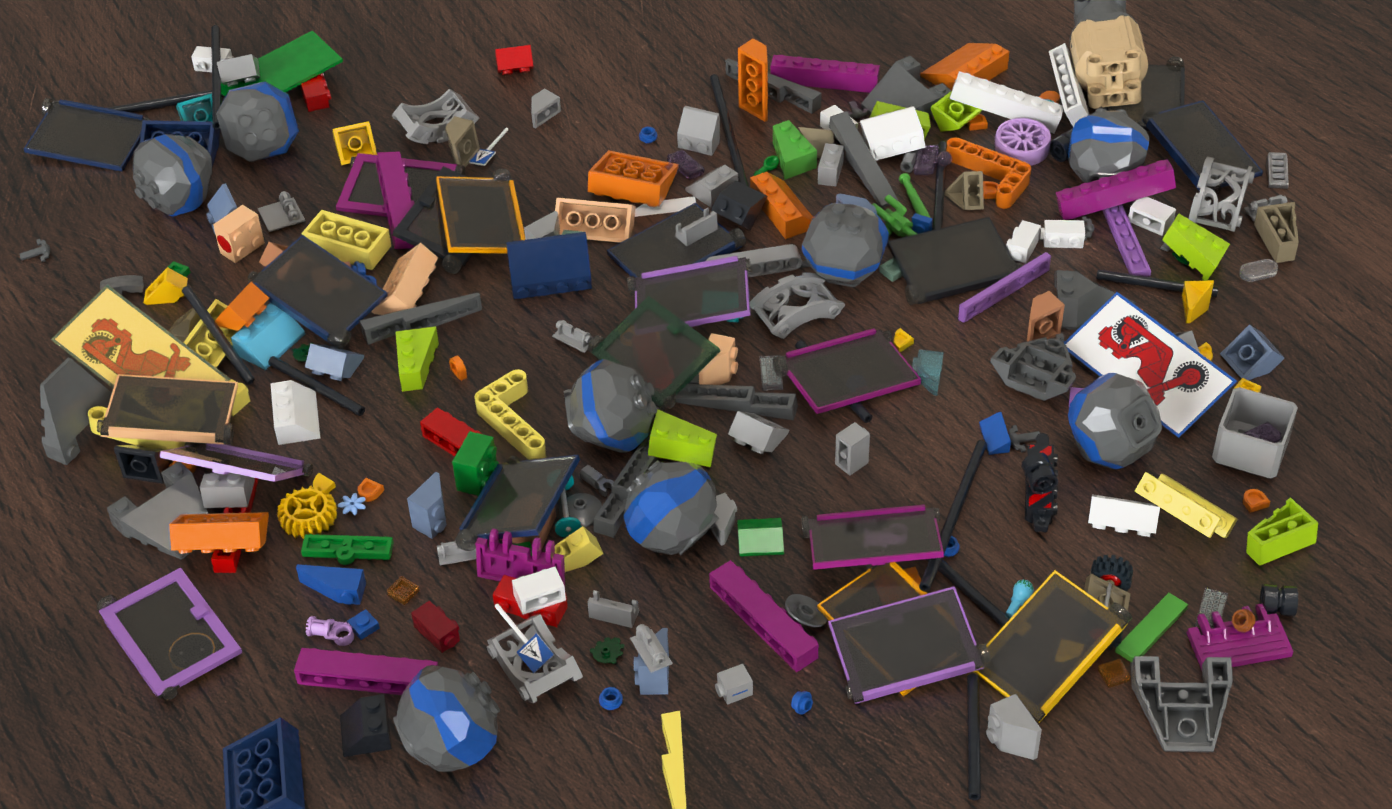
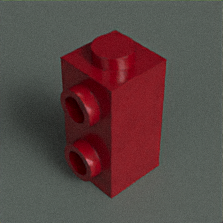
M430 600L411 612L414 627L441 653L454 647L460 641L458 632L460 628L454 619L450 620L445 615L443 609L440 606H435Z

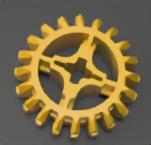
M302 486L301 490L297 491L294 489L292 494L286 493V498L281 499V503L278 505L277 517L281 528L288 535L292 534L295 538L301 535L304 539L305 534L321 535L323 530L329 531V526L334 525V520L337 519V505L332 494H329L327 490L322 491L320 487L314 489L312 486L305 489Z

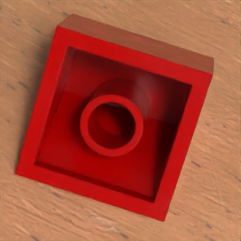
M531 45L495 49L498 73L510 75L513 74L512 71L519 70L520 73H526L533 69Z

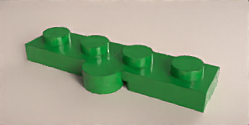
M305 534L301 553L302 557L337 558L341 565H349L355 559L390 560L394 542L393 537Z

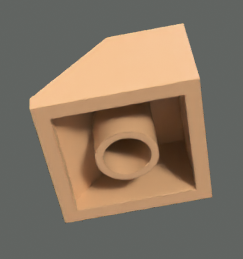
M711 333L698 361L699 384L721 385L729 382L732 374H736L738 362H735L738 347H735V338Z

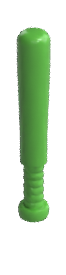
M901 174L899 181L904 184L916 214L931 218L916 189L913 188L909 174Z

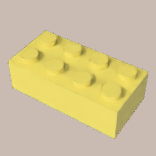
M321 210L302 232V235L340 261H349L352 265H354L355 261H359V263H364L365 268L369 270L375 268L391 247L389 229Z

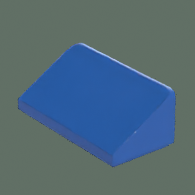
M998 412L980 421L979 425L984 441L987 443L988 454L1009 453L1011 440L1002 412Z

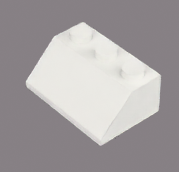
M913 106L860 120L864 142L875 161L925 148L923 129Z
M292 380L271 383L274 429L278 445L320 439L316 392Z
M1092 494L1088 523H1092V528L1105 530L1106 526L1115 527L1114 531L1128 533V529L1136 530L1137 535L1150 537L1151 533L1156 534L1160 507L1151 503Z

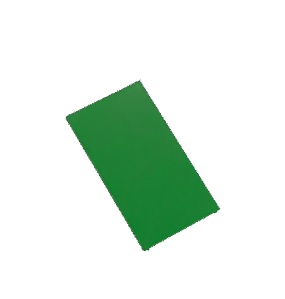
M310 31L258 59L260 77L255 78L256 81L251 83L241 81L238 82L237 86L228 87L221 82V95L225 98L229 90L265 81L283 92H287L344 61L314 31Z

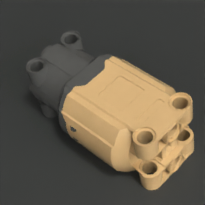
M1074 0L1073 19L1075 27L1070 34L1069 45L1076 78L1081 87L1088 92V106L1098 109L1101 106L1104 108L1139 103L1141 101V82L1148 70V59L1140 27L1135 19L1126 12V0Z

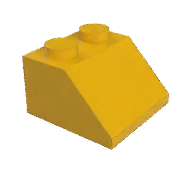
M369 121L333 129L332 133L341 165L354 163L358 153L377 155Z

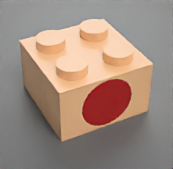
M241 205L213 224L220 254L234 263H237L265 243L258 214L244 205Z

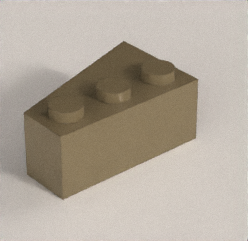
M1295 202L1258 207L1254 226L1275 263L1295 260L1299 243Z

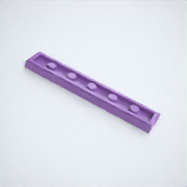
M1120 204L1102 210L1129 274L1145 277L1151 276V269L1123 205Z
M1045 252L960 304L958 319L962 323L970 320L1049 271L1051 255Z

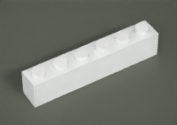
M1064 43L1050 50L1049 55L1064 112L1074 128L1075 123L1082 117L1088 116L1089 112L1082 87L1075 75L1072 55Z
M960 71L950 95L952 100L1009 119L1028 118L1044 124L1051 133H1055L1063 113V106L1058 103L1050 102Z

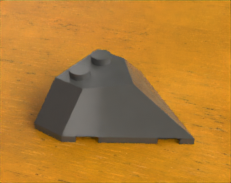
M1054 271V287L1057 290V298L1065 305L1061 329L1077 330L1116 293L1091 281L1078 271ZM1126 298V299H1128L1130 302H1132L1134 305H1136V302H1135V301H1133V300H1131V299H1129V298Z
M1063 333L1056 334L1055 338L1047 339L1044 337L1019 343L1016 348L1012 349L1007 347L1000 348L990 361L1006 386L1044 401L1067 392L1076 381L1067 345L1064 344Z

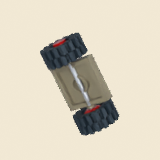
M1104 555L1103 558L1099 556L1097 560L1093 561L1091 573L1086 578L1084 591L1108 607L1111 613L1126 623L1130 593L1127 591L1131 587L1133 567L1129 565V561L1123 562L1122 557L1116 559V555H1112L1111 558L1108 555ZM1081 605L1080 613L1083 615V618L1081 620L1079 637H1081L1082 642H1086V645L1090 647L1094 645L1110 625ZM1123 630L1107 647L1109 650H1112L1113 646L1115 648L1118 647L1121 643Z

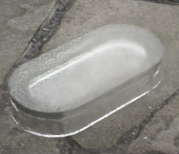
M1271 259L1246 263L1240 267L1239 276L1248 282L1274 277L1278 271V264Z

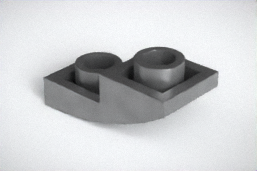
M137 275L117 276L100 281V290L109 285L120 295H122V290L130 293H142L144 287L143 277Z

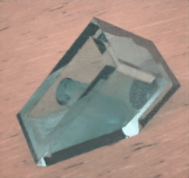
M919 349L918 357L913 358L912 368L916 370V373L922 379L921 384L932 395L938 396L944 352Z

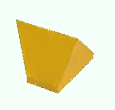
M1214 280L1184 281L1182 300L1186 323L1193 322L1209 309Z

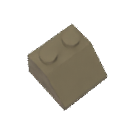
M454 116L446 125L445 131L454 162L459 165L458 171L462 172L469 164V161L480 150L474 121Z

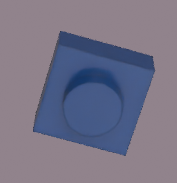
M916 213L913 215L912 230L915 233L920 234L932 231V218Z
M366 609L347 620V624H350L353 632L360 640L380 629L378 621Z

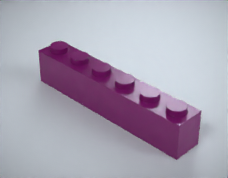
M773 55L771 62L772 75L802 86L870 93L879 83L880 65Z
M377 152L376 169L394 249L414 248V245L392 236L395 228L415 204L414 200H411V187L407 185L408 173L404 172L405 160L401 159L400 152ZM418 216L407 230L421 236V229L417 228Z
M1168 159L1160 160L1150 165L1139 166L1133 170L1123 171L1113 176L1102 177L1096 181L1056 192L1059 212L1063 220H1070L1176 188L1174 170Z
M730 560L709 573L710 588L796 673L818 659L819 644L813 636H809L799 622H795L789 617L787 611L782 607L780 608L768 593L765 594L759 588L757 582L751 580L740 566H736Z
M301 648L294 673L297 684L402 695L403 691L420 670L429 665L438 666V662L409 659L406 657L396 658L385 655L348 653L338 650L328 651L317 648Z

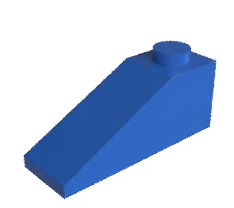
M297 564L296 570L300 583L337 603L348 605L361 604L366 586L363 569Z

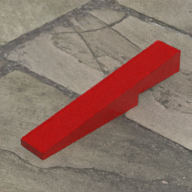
M245 468L260 472V468ZM255 478L248 507L225 508L223 513H251L259 478ZM215 549L211 558L214 573H236L242 549H237L235 552H223V549Z

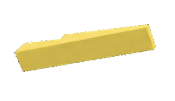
M680 711L661 714L662 729L669 753L662 755V769L672 809H686Z

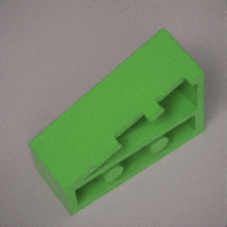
M789 120L773 126V145L776 155L779 157L784 180L817 168V150Z

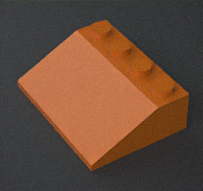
M968 43L921 72L920 76L934 85L943 83L951 91L959 71L989 81L1008 69L1010 51L998 44Z
M608 150L589 170L588 192L594 193L597 196L606 195L613 199H625L632 203H644L650 207L660 206L667 196L679 164Z

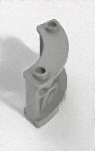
M448 89L440 98L428 104L416 106L401 103L392 114V118L398 120L408 132L406 137L409 140L423 144L435 141L437 143L448 141L445 127L454 116L472 120L474 124L479 119V116L472 111L462 96L451 89ZM436 117L445 118L442 123H425Z
M1206 157L1197 188L1201 189L1193 199L1188 219L1194 223L1233 232L1236 227L1240 228L1243 217L1239 215L1248 183L1252 184L1255 172H1251L1252 167L1249 166L1248 169L1217 163L1214 162V158ZM1225 180L1232 187L1234 193L1218 202L1216 193L1206 186H1217ZM1205 197H1211L1213 204H1211V199L1206 201ZM1238 200L1237 207H1235L1233 203ZM1221 211V217L1224 220L1225 214L1231 213L1232 219L1230 224L1218 222L1217 212ZM1213 214V220L1198 217Z
M803 273L802 276L797 277L790 275L779 279L777 285L772 288L767 286L750 301V307L756 311L770 329V332L783 339L795 328L810 320L817 318L834 319L845 307V304L833 296L823 284L826 280L816 273ZM797 294L803 297H810L804 306H787L789 296ZM767 311L771 312L770 316L766 314ZM778 314V323L775 325L772 320Z
M541 614L534 615L516 626L521 630L530 625L531 627L524 634L528 641L537 633L555 654L543 665L542 673L522 671L523 660L517 654V651L525 643L512 627L487 640L489 644L487 650L493 659H497L503 671L519 691L524 701L528 700L531 703L537 702L536 697L568 679L577 681L583 677L574 657L568 654L562 647L557 649L553 645L555 638L549 631ZM511 635L519 645L517 646L513 641H507V645L511 649L505 651L500 646L499 641Z

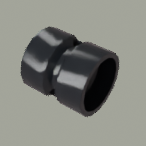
M1073 129L1064 132L1061 136L1050 141L1049 151L1055 160L1063 162L1069 158V144Z
M1033 453L1023 460L1021 467L1033 493L1046 494L1056 488L1058 478L1045 453Z
M1262 584L1260 604L1264 606L1267 614H1275L1279 611L1281 615L1295 616L1298 608V589L1296 586L1283 585L1279 589L1277 585Z

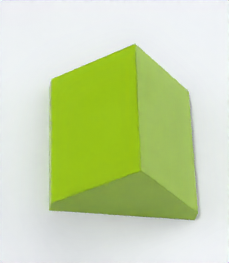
M951 92L931 106L932 114L940 132L959 130L977 116L982 109L950 99Z

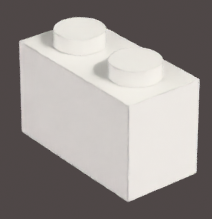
M1149 197L1137 199L1132 204L1128 219L1130 223L1163 236L1174 221L1176 209Z
M556 567L543 569L512 580L514 597L522 615L566 601L565 587Z

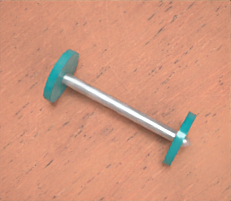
M563 471L553 473L548 478L550 489L553 490ZM573 475L561 494L564 518L555 524L556 534L565 538L581 528V522L577 518L569 517L565 493L566 490L574 485Z

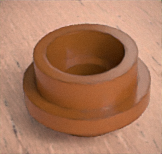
M1247 609L1236 611L1232 616L1234 628L1243 633L1250 631L1255 624L1253 612Z

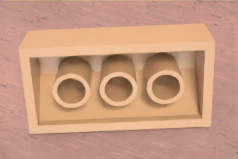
M556 198L555 211L558 212L560 235H562L563 230L586 232L587 240L621 243L631 237L636 207L629 204Z
M419 243L400 257L383 287L388 296L371 312L385 315L416 307V301L423 294V287L430 280L428 278L429 275L436 268L435 263L438 257L422 243Z

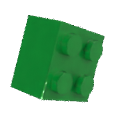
M469 431L452 461L457 491L480 495L496 466L499 464L496 459L497 447L494 445L493 437Z

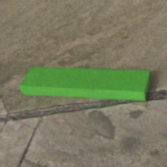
M1168 593L1116 647L1115 653L1132 662L1134 656H1143L1187 610L1188 604Z

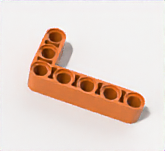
M950 138L947 141L946 153L948 161L973 171H983L984 175L1001 181L997 186L995 203L997 207L1002 209L1010 208L1029 185L1031 176L1030 164L960 138Z

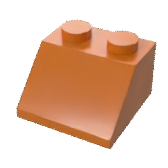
M250 282L217 317L215 322L219 327L239 331L244 325L248 328L255 320L253 315L255 313L260 315L267 307L264 303L269 297L255 284Z

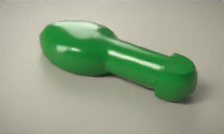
M776 155L767 157L764 160L763 166L758 171L756 170L753 176L776 169L779 164V157Z

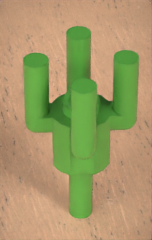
M887 195L885 201L896 209L895 212L889 208L884 211L876 203L872 204L876 208L877 215L886 221L885 224L889 236L892 232L902 238L917 234L912 230L913 223L904 217L907 211L906 207L891 195Z

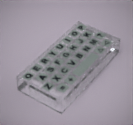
M780 355L759 356L762 391L783 390L782 370L778 363Z
M1205 588L1198 614L1204 613L1211 629H1213L1214 624L1211 619V613L1218 611L1222 618L1228 593ZM1196 619L1195 627H1199V624H1198V620H1197V619Z

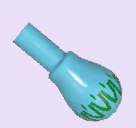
M1023 579L1015 583L1011 598L1012 602L1005 613L1008 618L1011 619L1019 607L1033 595L1034 587L1031 582Z

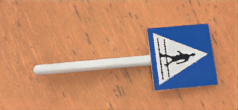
M505 128L486 150L480 149L469 163L485 166L496 154V151L490 150L505 135L508 128Z
M496 604L495 608L525 643L517 651V654L530 670L535 673L555 654L537 633L528 641L501 606Z

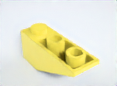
M584 526L555 545V553L564 555L565 572L584 567L603 554L597 538Z

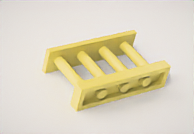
M1145 472L1135 490L1136 493L1211 538L1214 532L1223 538H1227L1238 520L1165 474H1161L1157 479Z

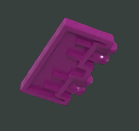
M498 529L491 530L489 547L488 539H477L475 543L477 577L501 581L503 575L518 579L543 569L556 567L565 587L564 555L555 553L554 541L548 540L545 548L546 552H542L541 538L536 537L532 543L531 556L530 548L512 544V533L505 531L503 535V544L499 543Z
M1256 604L1255 611L1259 621H1255L1253 628L1244 633L1236 630L1232 621L1223 622L1218 611L1211 613L1213 629H1211L1205 614H1198L1197 620L1203 635L1200 634L1198 627L1188 628L1187 636L1201 670L1202 664L1207 657H1231L1232 667L1292 657L1294 651L1277 613L1268 615L1262 604ZM1244 606L1242 609L1250 610V607Z

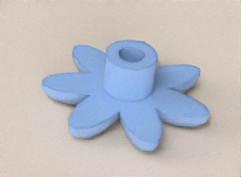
M353 493L351 499L348 496H343L344 502L338 504V507L344 508L343 514L350 511L353 515H356L357 509L366 508L362 504L366 498H357V493Z

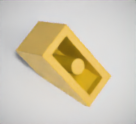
M167 267L145 290L143 303L146 305L175 303L180 297L183 298L185 296L182 289L187 286L188 278Z

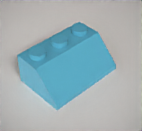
M269 303L260 315L257 314L254 317L255 320L248 328L243 326L231 337L233 348L240 358L266 370L270 367L268 364L269 359L272 356L280 358L305 335V331L294 318L274 304Z

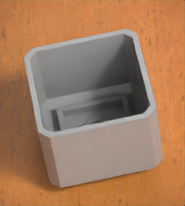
M1245 388L1233 389L1219 424L1212 458L1216 463L1266 478L1276 477L1290 440L1298 407L1294 402Z

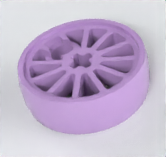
M1028 118L1011 119L998 127L995 134V151L1026 162L1030 166L1036 165L1044 161L1049 154L1051 134L1044 124Z

